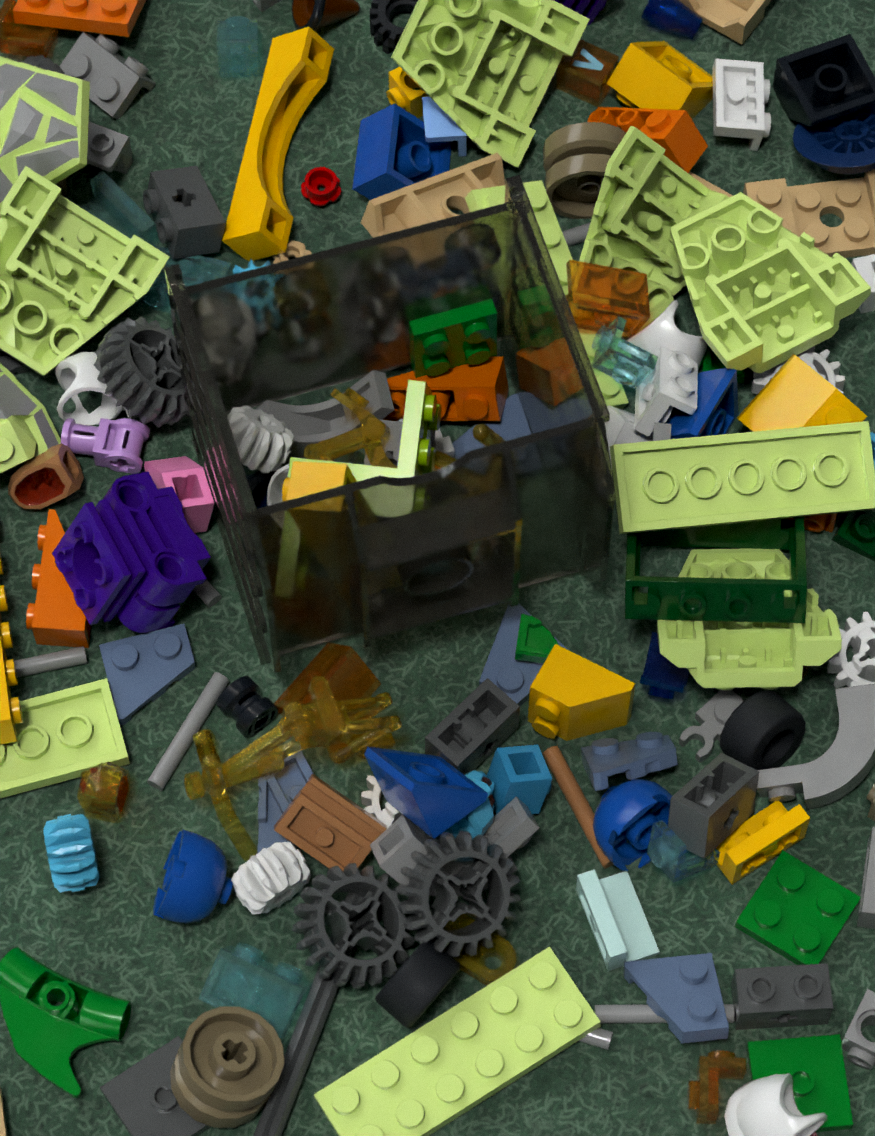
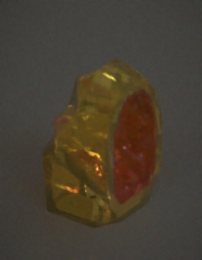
M111 762L98 764L96 768L81 772L82 778L77 799L86 817L115 823L123 814L130 789V775L127 769Z

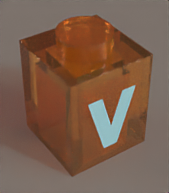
M580 39L573 55H563L555 71L557 73L556 88L599 107L611 89L606 83L619 63V56Z

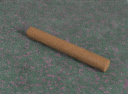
M553 746L548 748L542 755L602 867L606 869L614 865L603 854L596 842L593 829L595 814L559 747Z

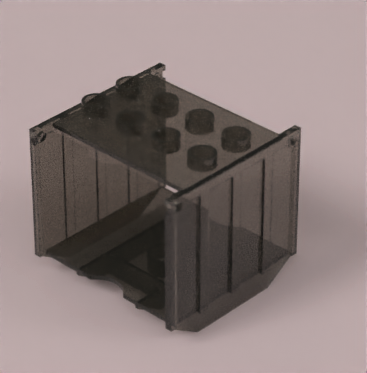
M520 175L506 178L504 204L185 287L179 264L164 268L189 434L198 464L204 468L214 500V516L261 665L267 664L274 673L281 672L279 655L350 635H353L355 641L366 648L371 646L370 640L482 608L500 603H506L511 607L517 606L519 588L580 572L581 576L585 575L598 582L606 581L615 502V488L605 422L609 421L610 413ZM484 300H493L497 311V341H500V354L504 356V362L514 393L519 396L531 431L530 435L468 451L453 463L423 475L405 478H392L380 475L256 509L227 418V414L231 412L233 407L245 405L255 407L261 405L266 400L277 401L363 378L372 370L385 372L411 365L409 321Z

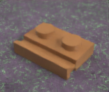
M313 773L274 825V830L320 863L329 869L333 866H339L342 871L349 863H356L359 868L372 850L370 844L387 829L383 822Z

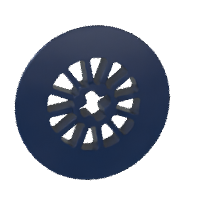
M875 105L811 127L799 122L793 133L795 148L802 156L813 161L820 168L833 173L858 174L874 170Z

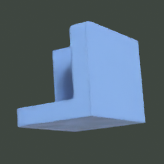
M422 97L425 140L427 142L457 141L458 157L467 156L466 133L430 97Z

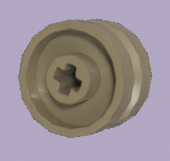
M582 122L558 129L545 140L543 147V167L546 171L544 187L554 212L572 219H592L607 163L626 134L625 131L617 126L606 123Z
M220 1006L204 1012L188 1027L183 1042L175 1056L170 1070L171 1090L179 1106L195 1121L213 1128H235L252 1121L266 1105L284 1066L283 1044L275 1028L258 1013L233 1006Z

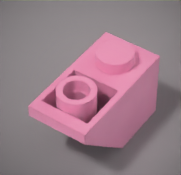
M187 456L146 461L144 463L145 472H149L157 489L173 487L182 504L186 522L194 533L206 532L214 507V500L204 468Z

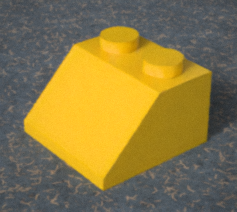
M665 41L631 42L606 83L617 91L616 97L630 107L686 110L691 119L713 99V76Z
M793 354L737 419L751 432L863 422L867 415L830 382Z
M555 644L530 686L528 722L532 723L533 729L542 736L550 739L558 736L566 741L625 726L631 718L635 683Z

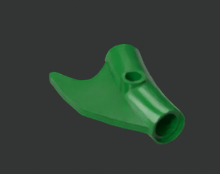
M19 947L10 950L0 961V1002L3 1017L17 1055L44 1079L73 1098L80 1097L81 1089L70 1067L72 1055L80 1048L91 1044L113 1040L120 1042L128 1026L131 1002L77 983L43 965ZM58 1002H63L59 1006H54Z

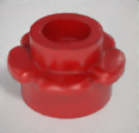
M316 167L306 174L305 180L301 184V193L304 198L310 199L311 204L325 206L329 201L334 202L339 198L341 194L340 180L331 169ZM323 186L325 187V189L323 191H319L318 187Z

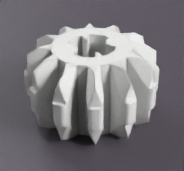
M245 405L233 407L229 415H226L221 425L217 444L224 450L226 456L234 458L238 464L248 466L250 470L258 469L262 473H269L270 471H277L286 462L291 452L290 449L294 435L287 428L286 424L275 419L273 414H267L260 408L255 410Z
M277 842L269 848H263L256 855L250 856L246 863L239 866L231 881L236 896L242 905L246 906L251 914L268 913L273 908H279L283 903L291 900L296 893L303 890L304 885L309 882L311 874L306 859L299 849L296 850L291 842Z

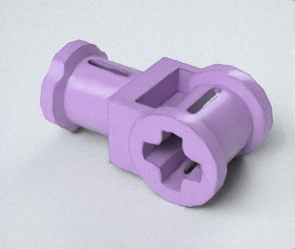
M67 418L62 428L61 443L68 446L75 454L93 456L95 466L108 467L117 472L136 474L142 468L143 461L140 458L143 442L149 439L150 429L142 422L128 418L117 420L101 418L99 427L76 424L74 419Z

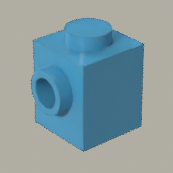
M539 745L496 748L486 776L487 779L495 784L492 793L495 813L500 812L517 796L529 808L531 814H539L546 795L550 793L552 776Z

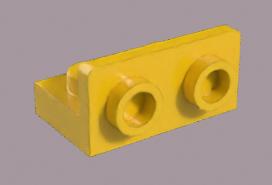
M775 801L744 821L709 855L729 882L734 884L779 855L782 850L785 851L805 838L810 817L800 804L787 811L780 801Z

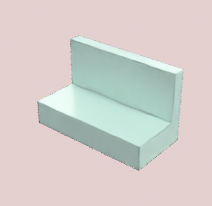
M595 869L577 875L576 891L608 971L624 966L626 961L643 960L660 953L627 871L600 880Z

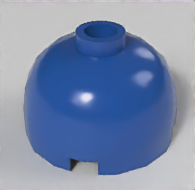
M634 779L613 786L603 794L596 809L593 820L596 842L603 854L622 871H628L625 865H630L641 856L638 868H642L667 851L673 844L666 840L670 801L673 795L656 782Z
M183 829L182 832L179 831L163 868L167 870L162 889L158 887L153 915L172 922L188 924L199 922L209 916L217 902L225 905L230 896L233 883L231 881L232 878L226 876L227 860L225 855L213 841Z

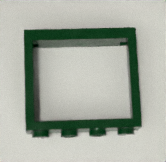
M804 516L792 517L795 518L793 526H781V519L627 533L625 619L805 623L807 571ZM641 546L789 549L790 580L640 576ZM639 587H648V593H639ZM784 590H790L791 597H784Z

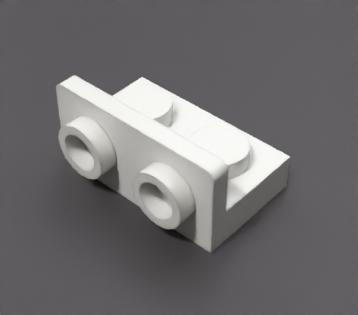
M715 58L712 68L714 136L749 138V151H758L762 137L769 136L771 127V114L764 111V103H768L770 95V80L764 79L763 62Z
M663 346L659 347L636 382L634 430L649 437L653 432L654 423H665L673 407L689 415L694 414L697 409L698 364L687 354L680 351L673 352Z

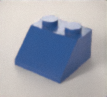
M394 103L362 119L360 122L352 189L371 200L449 171L452 141L427 142L425 140L424 122Z

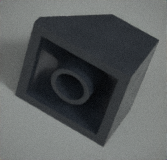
M851 34L777 59L772 87L788 117L792 120L811 127L875 105V76Z

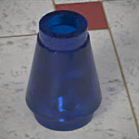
M649 0L641 16V19L649 22L648 27L687 37L693 40L703 20L702 17L696 15L694 11L679 0Z

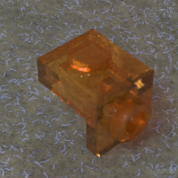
M5 0L0 9V53L27 57L43 55L46 58L58 35V29L15 23L12 10L16 5V0Z
M712 1051L707 1056L699 1057L696 1081H688L687 1095L688 1109H696V1124L716 1123L719 1112V1079L743 1080L746 1072V1058H737L733 1052Z

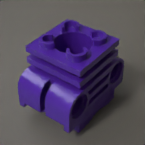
M148 471L117 478L96 507L93 502L85 503L52 552L57 568L63 573L74 594L77 606L82 609L90 625L97 624L101 617L104 622L111 621L117 614L124 626L138 633H147L173 626L175 623L173 616L180 608L178 603H183L196 585L205 582L207 578L202 570L211 558L202 540L186 522L182 504L173 487L157 489Z

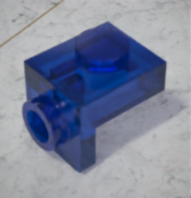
M652 632L640 684L649 685V695L674 700L675 691L686 692L690 672L687 668H678L660 654L658 634Z

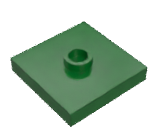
M840 1034L747 1042L746 1048L751 1081L774 1074L790 1073L793 1080L794 1098L800 1113L804 1116L817 1113L827 1114L828 1119L815 1132L852 1129L853 1120Z

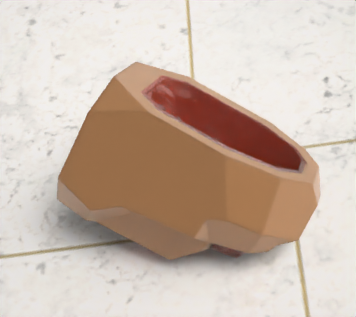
M62 443L52 446L44 453L26 461L11 476L8 485V495L14 503L22 508H45L80 489L84 478L80 464L68 446Z

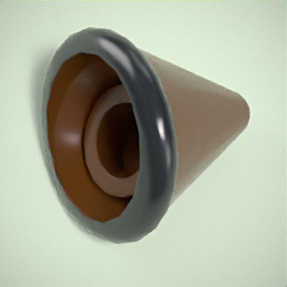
M292 0V18L296 30L310 27L316 31L352 17L360 11V5L356 0Z

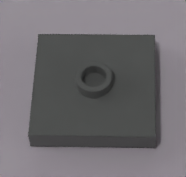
M179 1036L100 1087L101 1092L131 1136H150L151 1133L159 1136H199L211 1128V1126L195 1121L179 1106L171 1090L170 1070L178 1049L183 1042Z

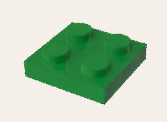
M492 299L409 321L410 361L415 378L424 375L438 376L450 368L464 364H481L490 357L497 356V311Z
M782 850L737 919L735 928L796 965L821 964L860 903L861 897Z

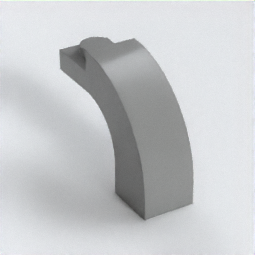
M372 370L344 393L328 401L299 406L266 400L255 409L260 408L267 414H273L275 419L284 422L293 433L291 452L286 462H290V457L312 459L343 453L366 443L369 418L383 419L394 411L386 373Z
M875 683L835 689L839 713V728L831 747L819 758L805 764L758 770L757 790L759 796L768 797L770 802H786L795 799V793L804 792V800L808 810L830 804L857 787L875 764Z
M516 796L494 816L493 823L483 836L488 838V846L497 844L503 848L500 859L509 858L512 860L510 855L516 849L524 847L532 838L533 833L539 829V826L529 808ZM402 815L374 840L370 847L379 866L400 884L408 885L410 878L404 876L401 873V869L403 867L412 869L416 867L417 863L412 860L411 853L418 851L426 855L425 841L432 839L440 845V840L426 835L408 818ZM472 857L457 858L445 864L442 869L453 875L459 872L463 866L469 867L475 859ZM515 863L507 874L511 875L517 870ZM488 881L482 891L489 888ZM431 883L429 889L430 896H436V889L433 883ZM448 883L455 889L454 892L457 896H463L459 891L460 886Z

